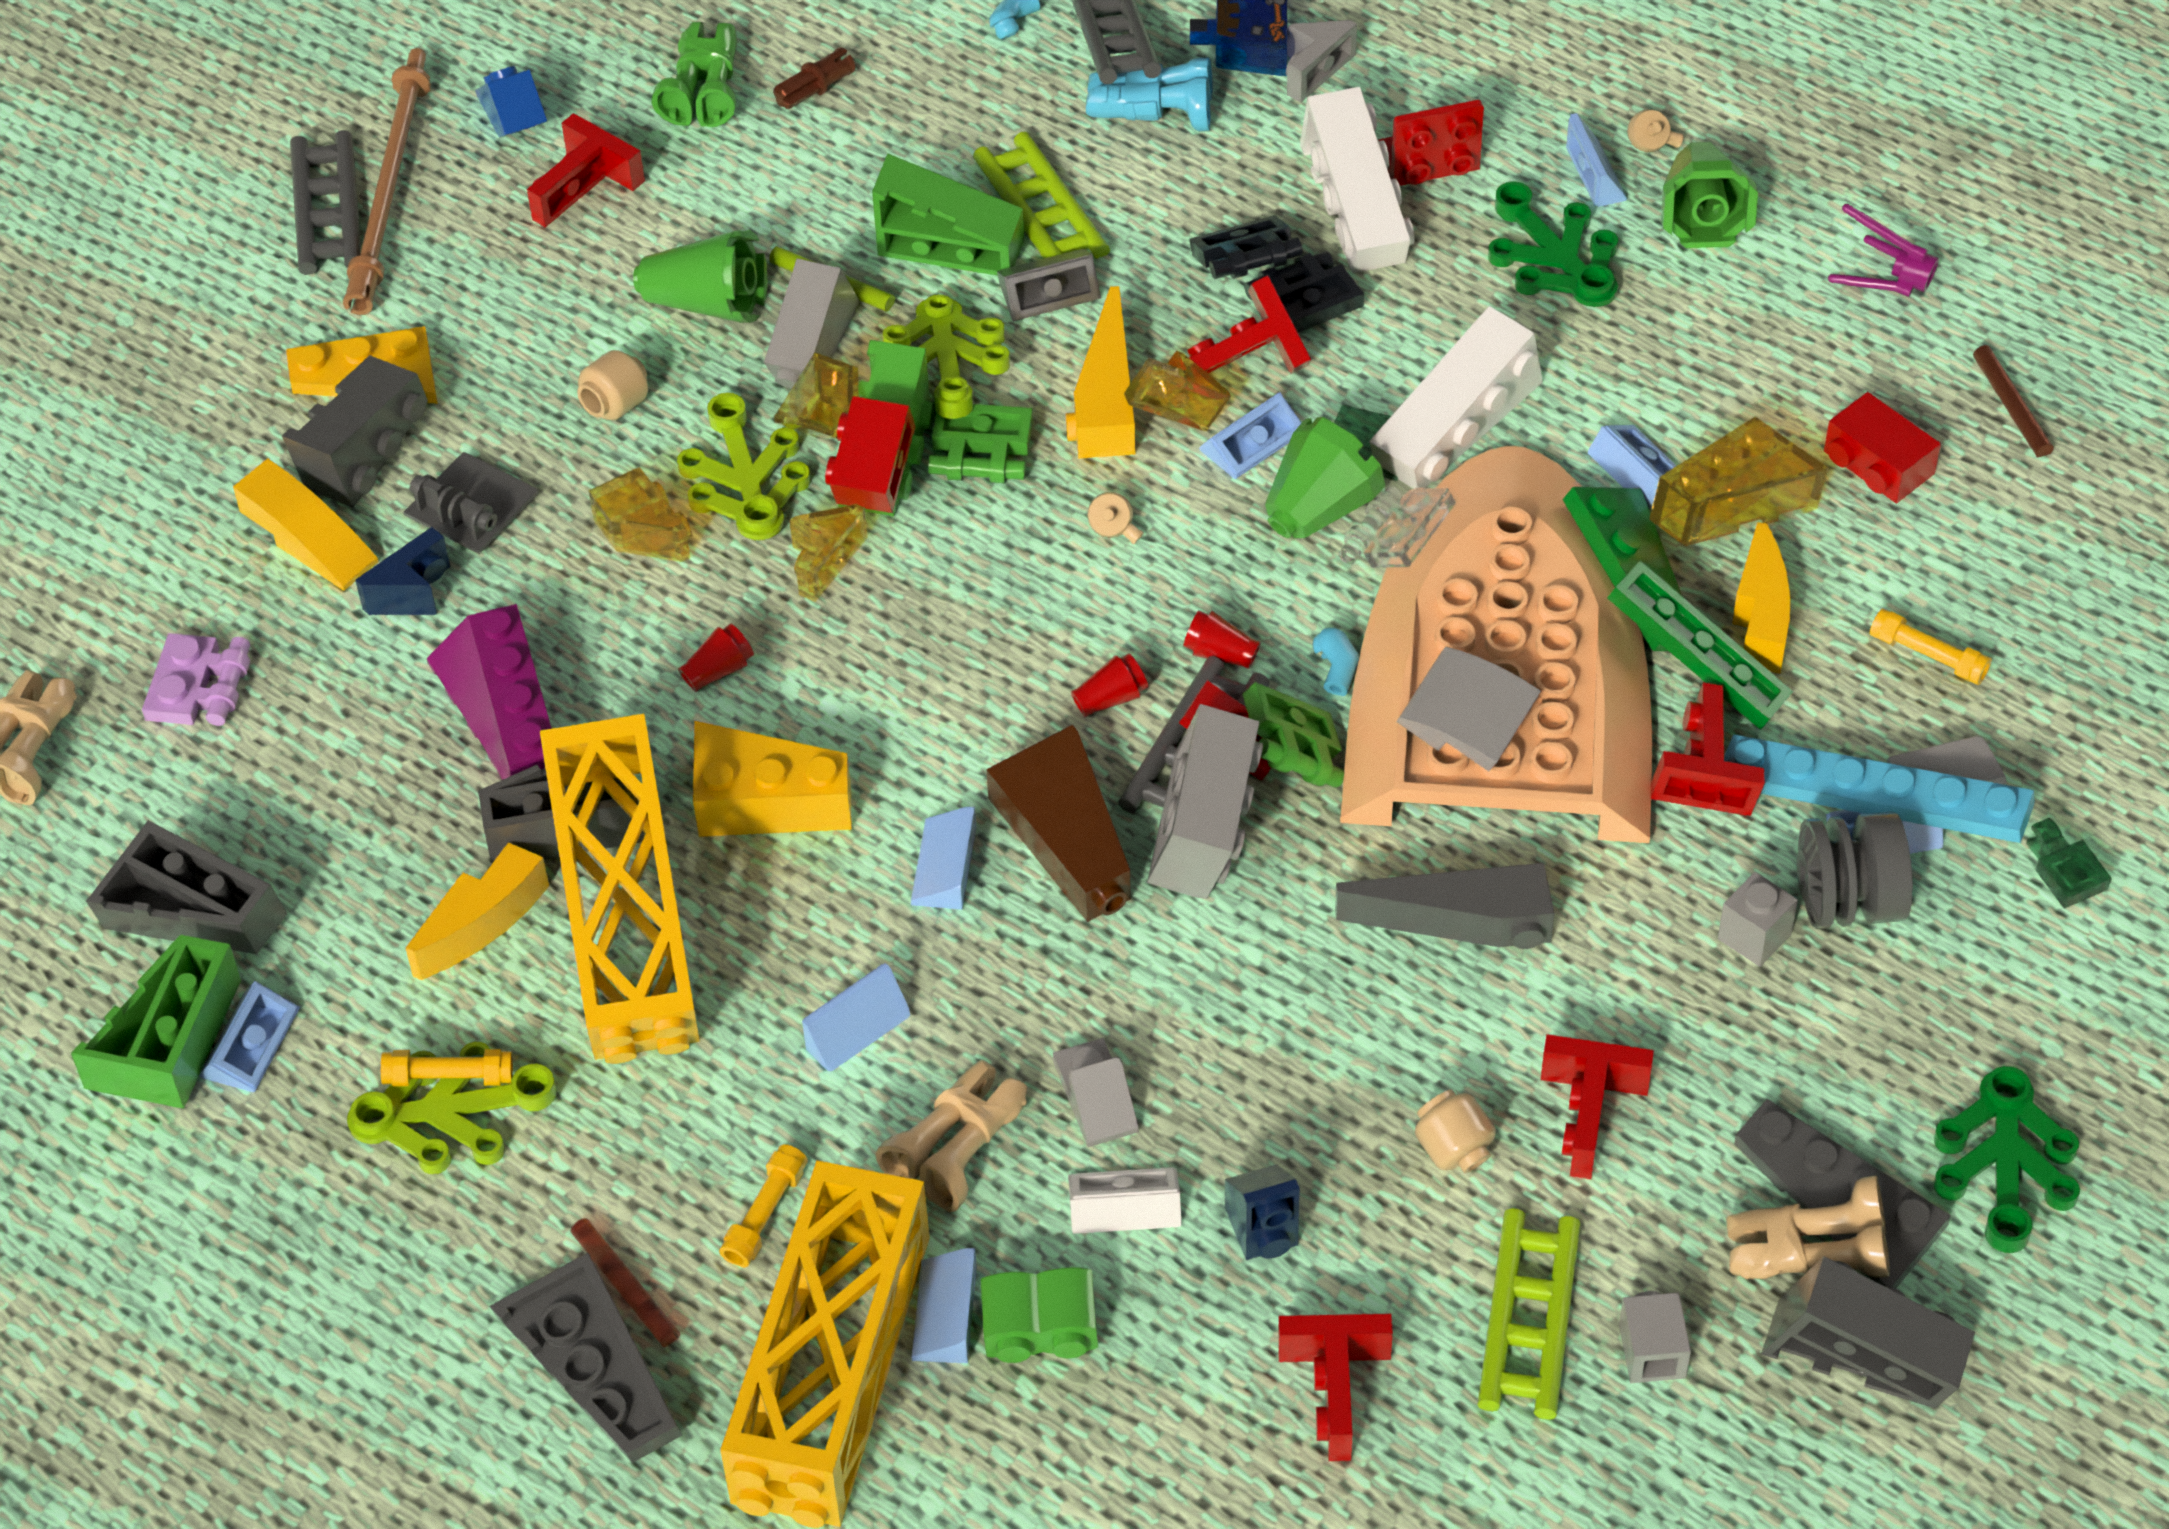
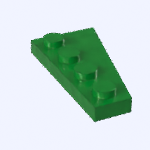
M1571 488L1562 500L1614 587L1641 560L1682 596L1641 488ZM1638 625L1653 651H1668Z

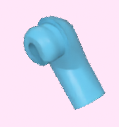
M1003 0L999 3L989 18L990 27L995 28L996 36L1003 40L1015 35L1019 30L1015 20L1039 11V0Z
M1325 628L1315 636L1312 644L1315 654L1322 651L1321 658L1328 659L1331 663L1324 683V689L1328 693L1345 696L1355 674L1359 654L1343 631L1337 628Z

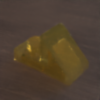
M1176 351L1167 364L1148 357L1124 392L1128 405L1204 432L1209 429L1231 397L1225 387L1180 351Z
M854 504L798 515L790 519L793 548L801 551L794 566L799 595L816 602L866 541L868 535L865 507Z

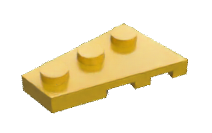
M425 326L286 349L293 394L336 397L338 394L335 393V386L371 355L417 373L427 397V403L438 404Z

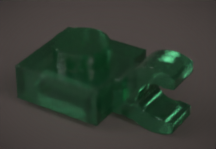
M2050 817L2031 826L2036 836L2028 839L2026 844L2038 858L2035 870L2064 909L2108 890L2112 878L2083 839L2069 845L2058 825Z

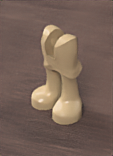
M27 669L15 681L6 697L0 699V752L15 729H21V732L10 746L0 755V795L11 802L31 805L41 792L42 786L41 777L33 766L35 755L44 741L51 737L57 724L71 712L77 695L73 681L59 677L53 678L42 694L43 680L41 675Z
M983 1059L969 1068L951 1088L943 1091L937 1097L933 1112L910 1130L889 1137L878 1147L876 1160L881 1170L885 1174L915 1180L919 1176V1180L924 1181L927 1199L948 1212H955L965 1202L969 1188L964 1174L966 1165L984 1143H989L994 1134L1004 1124L1006 1125L1017 1118L1023 1106L1027 1103V1086L1020 1080L1010 1077L1001 1083L987 1101L982 1100L993 1084L996 1070ZM957 1122H960L964 1127L938 1152L928 1158L939 1140Z
M1877 1176L1863 1177L1857 1180L1851 1199L1843 1204L1801 1209L1800 1204L1754 1209L1729 1215L1726 1219L1728 1237L1737 1243L1744 1244L1730 1252L1729 1270L1733 1275L1742 1276L1745 1279H1767L1778 1274L1807 1273L1810 1268L1825 1256L1833 1261L1846 1263L1853 1269L1860 1270L1872 1278L1889 1277L1890 1268L1885 1237V1217ZM1857 1234L1856 1237L1831 1242L1803 1243L1801 1236Z

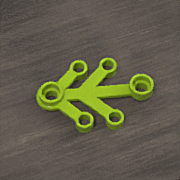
M932 295L917 305L916 319L906 326L891 325L883 330V342L911 346L912 342L924 334L932 335L933 337L919 347L926 348L927 363L937 357L941 380L934 391L935 411L945 418H962L970 414L973 409L972 388L967 384V381L960 377L957 356L982 367V370L988 374L999 375L1007 372L1010 368V352L1008 348L1001 345L1005 340L1004 323L997 318H984L977 321L962 314V306L956 300L946 295ZM957 330L977 339L978 344L985 348L954 335L953 332Z
M734 393L718 394L709 401L707 406L709 423L715 431L723 434L733 467L706 457L704 452L699 449L689 448L683 450L678 455V470L685 478L696 479L703 476L741 492L743 502L717 493L715 487L709 483L700 482L692 485L688 490L689 507L697 513L715 511L736 520L737 530L748 539H769L778 534L784 525L782 507L794 492H801L807 489L811 483L809 467L803 462L794 461L787 463L782 468L781 479L767 495H762L760 489L761 485L783 458H789L797 454L800 448L798 433L794 429L787 427L775 430L770 436L768 446L756 461L752 463L742 431V427L747 421L745 402L742 397ZM784 440L791 441V443L787 445L778 444L779 442ZM690 461H697V462H699L698 464H696V465H694V466L685 465L686 463H688V462H690ZM795 474L802 475V477L799 479L789 478L790 476ZM702 495L709 496V498L705 500L696 499L698 496Z
M470 1042L461 1049L459 1057L484 1056L485 1049L490 1048L483 1042ZM418 1051L413 1053L411 1057H436V1055L430 1051ZM528 1064L515 1072L511 1079V1084L459 1093L460 1090L471 1078H442L422 1100L405 1102L418 1085H430L437 1080L411 1079L409 1086H392L391 1084L383 1093L367 1092L357 1097L348 1112L347 1124L350 1133L358 1141L367 1144H377L388 1140L418 1159L420 1168L428 1174H439L449 1167L451 1163L449 1147L441 1139L425 1138L408 1127V1124L427 1122L471 1148L473 1157L478 1163L491 1165L498 1162L505 1153L501 1134L493 1129H482L460 1115L517 1105L527 1111L545 1109L556 1097L554 1077L546 1066ZM533 1089L543 1090L535 1095H527ZM373 1117L383 1118L375 1123H367ZM486 1142L497 1144L490 1151L479 1150V1147ZM431 1152L443 1153L438 1160L428 1161L425 1159Z

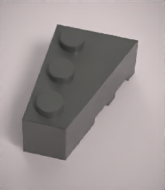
M371 355L335 386V393L338 395L326 406L317 403L308 411L309 417L312 419L299 431L290 428L282 435L303 485L314 493L352 508L363 495L371 491L377 474L388 458H392L397 453L402 438L413 422H417L422 417L428 402L417 373Z
M535 765L478 791L483 828L491 864L508 842L537 854L544 859L560 857L546 768L540 770L538 765ZM618 777L613 778L616 781V783L638 805V799L633 795V793L620 781ZM593 781L586 782L573 810V814L576 817L582 808ZM569 785L565 786V792H567ZM604 790L587 829L605 849L620 846L632 818ZM643 830L641 831L637 843L642 842L644 839ZM580 843V846L586 852H589V850L582 843Z
M149 820L86 900L104 929L175 941L179 935L191 936L230 944L233 951L258 954L287 915L285 908L269 883Z
M1823 1256L1778 1300L1761 1355L1777 1359L1781 1350L1813 1360L1812 1371L1830 1375L1831 1368L1836 1367L1867 1377L1864 1387L1936 1408L1959 1389L1975 1332L1958 1324L1950 1315L1939 1311H1932L1906 1298L1905 1294L1900 1290L1883 1286L1857 1273L1850 1265L1840 1261H1833Z

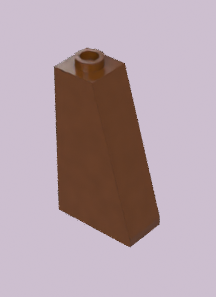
M1073 724L986 769L988 799L1087 922L1102 914L1107 916L1116 913L1125 905L1126 901L1131 899L1130 868L1079 732Z

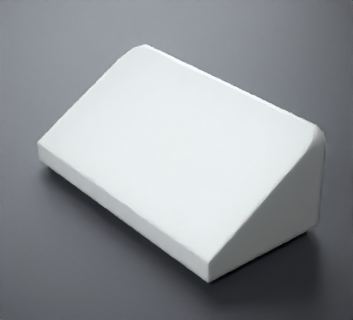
M1168 1167L1068 1175L1073 1234L1181 1226L1177 1168Z

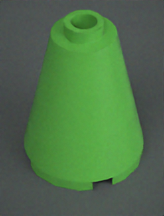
M750 229L735 230L644 256L640 264L634 269L633 283L635 290L641 294L646 302L739 323H751L757 321L760 316L752 314L755 304L764 306L766 301L768 277L765 254L756 253L752 242L760 241L757 234Z

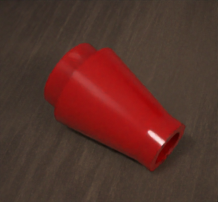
M1198 610L1188 629L1183 647L1193 650V656L1207 659L1209 656H1214L1222 662L1250 669L1257 656L1261 642L1249 637L1213 610L1210 614Z
M730 623L723 629L717 627L690 659L678 668V671L692 690L697 692L704 686L747 667V660L754 656V651L739 629Z
M1128 653L1121 658L1114 655L1081 686L1070 693L1076 706L1086 718L1095 712L1139 699L1140 692L1147 689L1149 685L1139 664Z

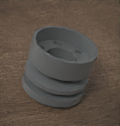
M1889 811L1859 814L1854 822L1852 839L1844 820L1839 816L1830 817L1826 823V828L1823 821L1818 818L1805 819L1802 822L1798 837L1797 877L1800 893L1804 900L1811 926L1815 929L1830 928L1834 922V917L1842 927L1851 926L1855 920L1858 903L1865 920L1870 924L1905 921L1908 918L1912 905V867L1905 829L1897 813Z

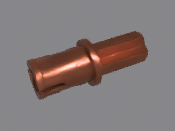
M839 47L815 63L806 62L801 67L799 73L775 86L773 93L777 104L780 107L790 109L816 93L819 96L825 94L829 85L855 71V62L852 56L849 55L841 60V57L846 55L848 51L843 47Z

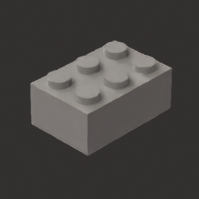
M1203 704L1199 705L1174 755L1147 883L1203 899L1208 898L1216 882L1224 884L1230 869L1231 860L1238 859L1245 838V830L1238 828L1240 815H1247L1254 794V786L1247 785L1249 772L1255 773L1262 754L1263 743L1255 741L1259 721Z

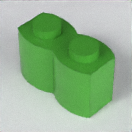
M1075 1267L1057 1268L1038 1274L1006 1272L981 1278L983 1331L987 1357H997L1006 1363H1018L1027 1360L1030 1355L1044 1352L1055 1354L1060 1358L1070 1359L1080 1357L1086 1351L1098 1348L1092 1269Z

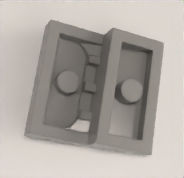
M1445 647L1396 722L1438 751L1447 742L1489 772L1498 762L1541 691L1494 663L1457 649Z

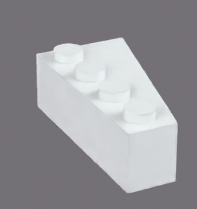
M1360 87L1307 97L1300 147L1304 156L1311 155L1313 166H1311L1310 171L1315 183L1323 182V203L1328 215L1338 214L1339 216L1335 219V232L1352 273L1406 263L1409 245L1414 244V230L1409 217L1403 218L1399 207L1402 204L1399 183L1397 179H1390L1387 170L1389 167L1387 146L1384 141L1377 140L1374 131L1377 127L1374 107L1372 103H1365Z
M1488 306L1369 441L1372 455L1381 464V468L1419 493L1431 482L1437 481L1455 460L1543 383L1534 332Z

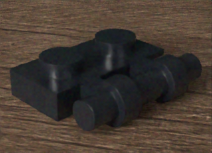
M1276 215L1189 239L1192 256L1205 268H1210L1214 279L1229 275L1232 279L1246 276L1250 269L1268 264L1271 268L1286 265L1287 259L1303 254L1299 238H1292L1290 227Z
M1328 251L1314 256L1311 253H1306L1296 257L1294 264L1279 270L1275 268L1266 269L1258 273V278L1244 283L1245 293L1252 300L1248 293L1250 285L1268 275L1297 333L1364 306V292L1341 264L1333 267V258Z

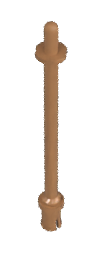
M421 48L412 49L406 66L397 68L392 74L393 89L399 94L361 254L352 258L347 268L349 283L343 299V305L348 310L351 307L352 299H354L351 313L356 315H366L371 312L376 286L383 281L385 269L378 258L417 97L426 96L431 88L430 76L423 70L426 53Z

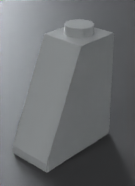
M796 259L764 360V364L772 376L775 377V382L796 390L802 389L803 384L818 387L860 303L841 268Z

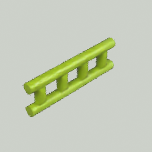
M1020 132L1015 136L1013 142L1017 147L1016 149L994 156L986 146L975 150L973 153L974 160L1002 200L1023 208L1024 231L1043 259L1080 249H1089L1096 259L1109 254V245L1028 132ZM1029 164L1037 175L1036 177L1013 184L1006 171ZM1049 192L1057 205L1034 213L1025 200ZM1068 220L1077 233L1054 242L1045 228Z
M1511 1208L1505 1210L1503 1215L1477 1405L1482 1410L1493 1412L1499 1410L1502 1394L1536 1399L1535 1416L1540 1419L1550 1420L1557 1416L1581 1223L1575 1217L1564 1216L1559 1219L1557 1233L1525 1229V1213L1519 1209ZM1521 1250L1553 1254L1551 1280L1519 1276ZM1515 1297L1548 1302L1545 1328L1511 1323ZM1508 1345L1542 1350L1539 1376L1505 1372Z

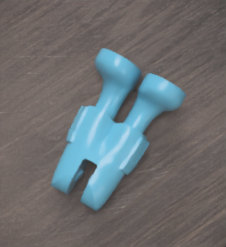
M1195 58L1185 64L1163 68L1162 64H1160L1161 73L1156 78L1146 77L1143 70L1117 74V79L1112 84L1102 83L1098 73H1092L1088 79L1086 113L1094 118H1126L1132 121H1156L1163 117V108H1178L1188 114L1190 123L1195 130L1199 132L1210 131V100H1212L1213 93L1210 58Z

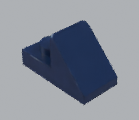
M430 527L358 577L355 581L362 610L368 615H436L437 610L430 584L439 580L444 572L451 567L444 536L433 527Z

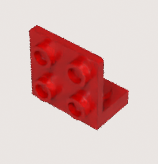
M1481 100L1396 116L1393 120V136L1378 139V141H1384L1387 146L1389 155V167L1387 170L1390 179H1397L1399 186L1407 184L1417 185L1431 179L1451 175L1460 176L1470 171L1480 170L1484 106Z

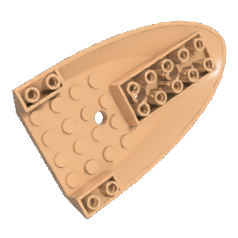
M1504 446L1485 451L1468 459L1448 474L1425 499L1399 539L1376 595L1357 665L1347 731L1340 823L1392 826L1393 802L1598 815V840L1650 843L1652 717L1647 661L1642 632L1632 619L1607 599L1615 587L1562 500L1572 487H1582L1581 484L1560 464L1543 454L1525 447ZM1445 647L1457 649L1494 663L1541 691L1498 762L1489 772L1447 742L1438 751L1396 722Z

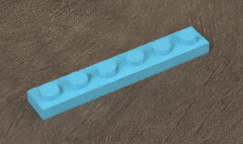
M1734 734L1724 756V761L1764 768L1765 784L1760 794L1865 814L1893 811L1899 815L1901 821L2017 843L2022 841L2035 804L2034 790Z

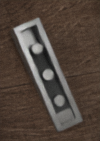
M1544 863L1336 883L1335 915L1338 921L1494 947L1515 946L1520 949H1530L1541 943H1550L1552 940L1554 909Z

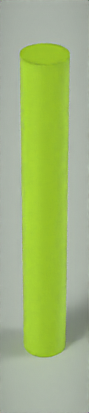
M779 246L773 248L769 257L770 263L793 272L797 258L814 262ZM845 275L861 302L888 312L894 305L895 296L893 294Z

